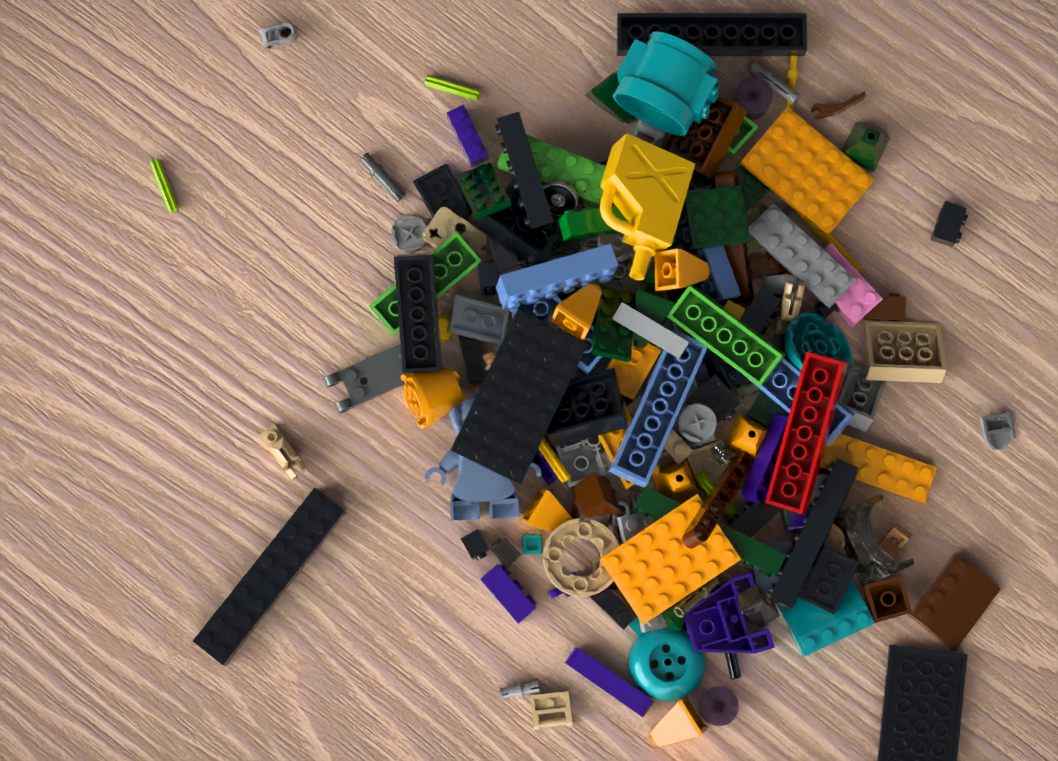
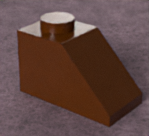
M897 293L889 294L864 317V321L903 322L905 320L906 297H900V294Z

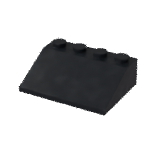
M511 182L505 188V191L512 206L482 217L477 227L532 266L545 263L563 241L558 220L562 216L551 214L554 224L532 231L530 226H526L523 217L527 215L525 208L521 209L518 198L521 197L519 190L515 191L513 182Z
M611 368L570 380L547 429V436L553 447L628 428L615 369Z

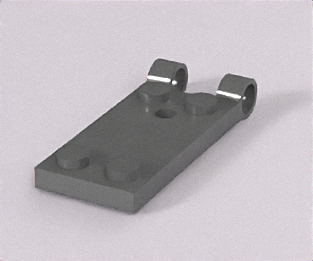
M400 344L323 378L327 388L343 381L350 398L335 404L339 414L405 385V382L401 380V375L405 374L402 373ZM366 378L368 382L363 385L360 383V380Z

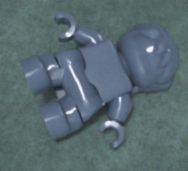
M476 396L465 398L458 405L451 408L449 417L456 434H458ZM448 451L439 463V468H430L425 474V482L427 483L430 481L429 477L432 473H439L442 477L440 483L444 485L446 482L445 474L447 472L450 474L459 467L453 494L450 497L451 520L480 519L478 502L490 501V519L519 517L518 494L511 480L452 451ZM531 463L529 468H533L536 471V476L541 477L539 466Z

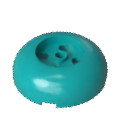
M802 313L794 318L788 325L784 336V348L789 362L801 372L806 352H815L849 362L845 374L846 377L850 372L849 366L852 363V353L848 341L841 330L834 323L830 324L823 319L824 316L817 313Z
M666 627L644 632L636 638L629 652V672L636 687L646 696L664 702L677 701L690 695L701 683L706 669L705 652H694L686 628L682 627V630L670 631ZM664 644L670 646V651L668 653L662 651V646ZM680 656H683L686 659V662L683 665H680L677 662V659ZM665 659L671 660L670 666L665 665ZM652 660H657V668L650 666ZM667 672L674 674L672 680L666 679L665 675Z

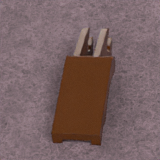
M865 91L859 95H854L849 101L841 105L814 104L810 113L819 110L820 113L814 118L817 120L835 116L862 101L866 96Z

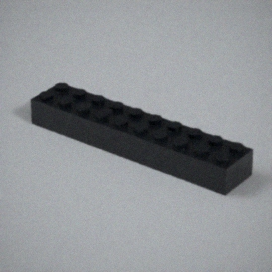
M617 13V56H626L635 39L646 44L652 32H663L678 37L697 47L708 56H805L807 51L806 13Z
M314 487L194 638L193 642L220 664L226 666L345 516L346 511Z

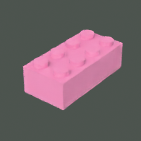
M830 243L824 251L856 279V283L835 302L840 309L839 315L852 328L874 309L883 298L835 246Z

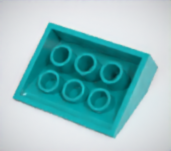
M852 580L835 615L799 597L792 610L777 604L802 657L875 624Z

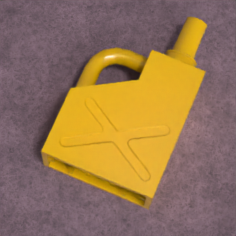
M626 133L612 146L600 184V187L603 189L600 212L608 226L624 234L622 242L633 246L635 256L629 276L635 280H644L651 257L655 256V252L664 251L672 245L695 163ZM612 202L628 220V223L615 217L611 209Z

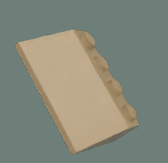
M865 320L864 368L866 380L942 383L946 372L941 324Z

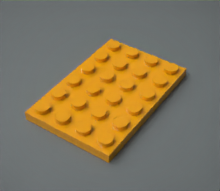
M789 107L784 110L740 162L743 167L826 236L831 233L875 180Z
M698 494L600 558V561L643 625L741 560L718 524L704 543L694 549H689L684 545L682 536L703 504Z

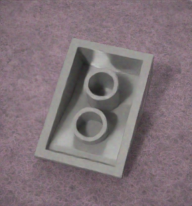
M852 362L849 368L850 372L845 378L838 400L856 414L848 425L866 432L874 419L886 381L866 380L865 368Z

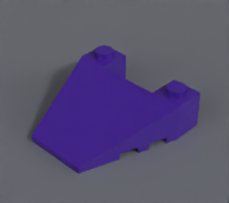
M751 573L730 579L686 613L684 621L694 652L755 654L775 648L769 629L749 635L738 597L757 591Z

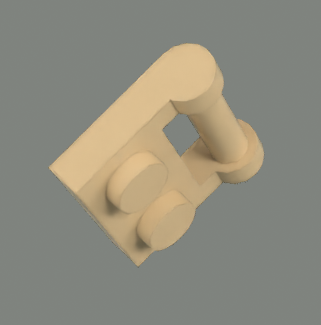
M569 691L530 695L534 731L544 727L573 726ZM565 711V717L538 720V714Z

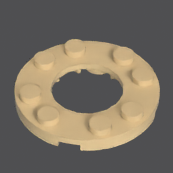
M578 518L566 521L550 534L543 550L545 572L550 581L566 594L577 597L598 594L614 581L602 562L600 561L598 569L589 576L579 577L573 575L566 569L563 563L564 549L575 539H586L597 546L600 558H602L619 546L618 541L606 526L595 520Z

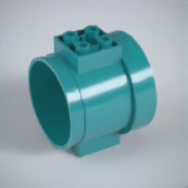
M652 32L646 44L637 39L632 43L617 71L619 85L613 94V98L624 110L642 122L672 135L685 136L693 121L700 124L702 119L706 120L710 112L711 102L715 103L719 96L718 79L712 77L717 70V66L708 55L692 44L667 33Z

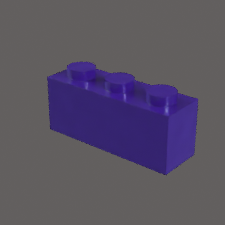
M464 104L448 111L447 119L471 168L487 161L488 153Z
M497 564L480 580L519 624L536 609L534 606L536 602L529 594L527 596L521 591L523 587L517 580L513 582L510 579L509 575L511 573L504 565L500 567Z

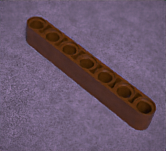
M736 170L715 174L716 188L739 185ZM747 243L724 246L741 293L732 302L753 301L754 292Z
M744 452L731 460L682 536V541L687 548L694 549L710 537L749 475L754 463V459L749 453Z

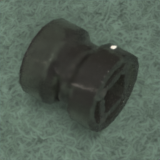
M727 439L711 448L713 454L718 456V461L721 465L737 455L729 447L730 443Z

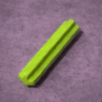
M427 75L425 79L426 86L472 100H477L480 91L434 76Z
M159 159L152 160L150 164L168 211L170 213L175 212L179 208L161 161Z
M702 471L696 474V481L709 494L715 485ZM730 503L725 514L729 518H733L738 512Z

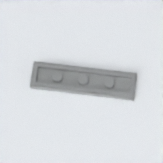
M623 302L612 318L677 358L681 357L689 341Z

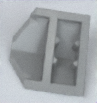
M1011 412L979 417L984 441L993 451L1003 449L1011 440L1016 438Z

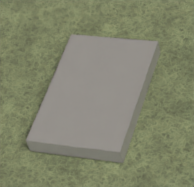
M456 294L453 300L448 332L501 345L506 334L510 311L507 308L503 309L499 305Z

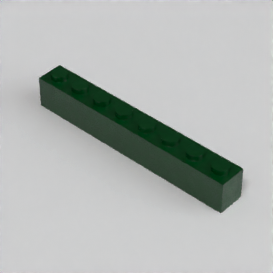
M645 486L635 507L638 508L637 513L645 517L650 514L656 517L654 521H657L681 505V503ZM718 522L719 527L740 558L744 560L742 564L752 569L756 566L761 569L760 573L771 577L772 574L777 576L786 554Z

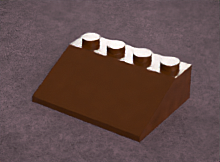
M718 96L715 103L711 102L710 112L706 120L702 119L700 124L693 121L685 136H676L668 133L661 146V149L695 163L693 171L712 180L747 113L739 104Z
M955 553L913 607V613H909L908 617L955 651L1000 589L973 564L958 553Z

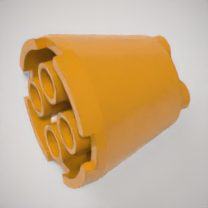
M442 368L441 371L411 372L401 375V380L405 382L404 387H402L405 401L410 413L418 418L417 425L421 429L434 424L448 414L453 406L458 405L466 398L464 390L460 389L458 383L460 378L456 370L452 371L450 368Z

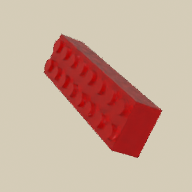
M806 352L765 503L800 514L807 513L849 362L815 352Z

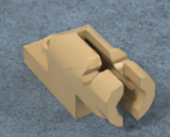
M793 280L786 281L781 297V308L778 312L775 333H785L790 322L799 315L805 289L803 282L798 281L796 291H792Z
M275 424L259 435L292 480L298 478L292 469L293 466L297 465L302 473L307 470V467Z

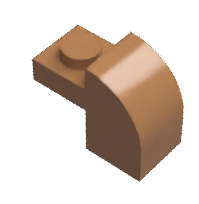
M896 523L885 534L870 557L886 568L913 534Z

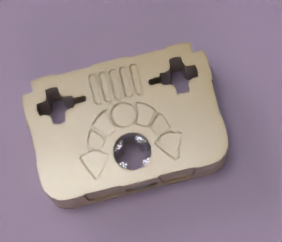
M441 207L423 232V239L434 248H437L457 231L455 226L459 227L462 225L465 232L460 233L477 253L486 243L487 236L484 232L478 230L446 207ZM436 230L438 238H430L431 234L429 231L433 232Z

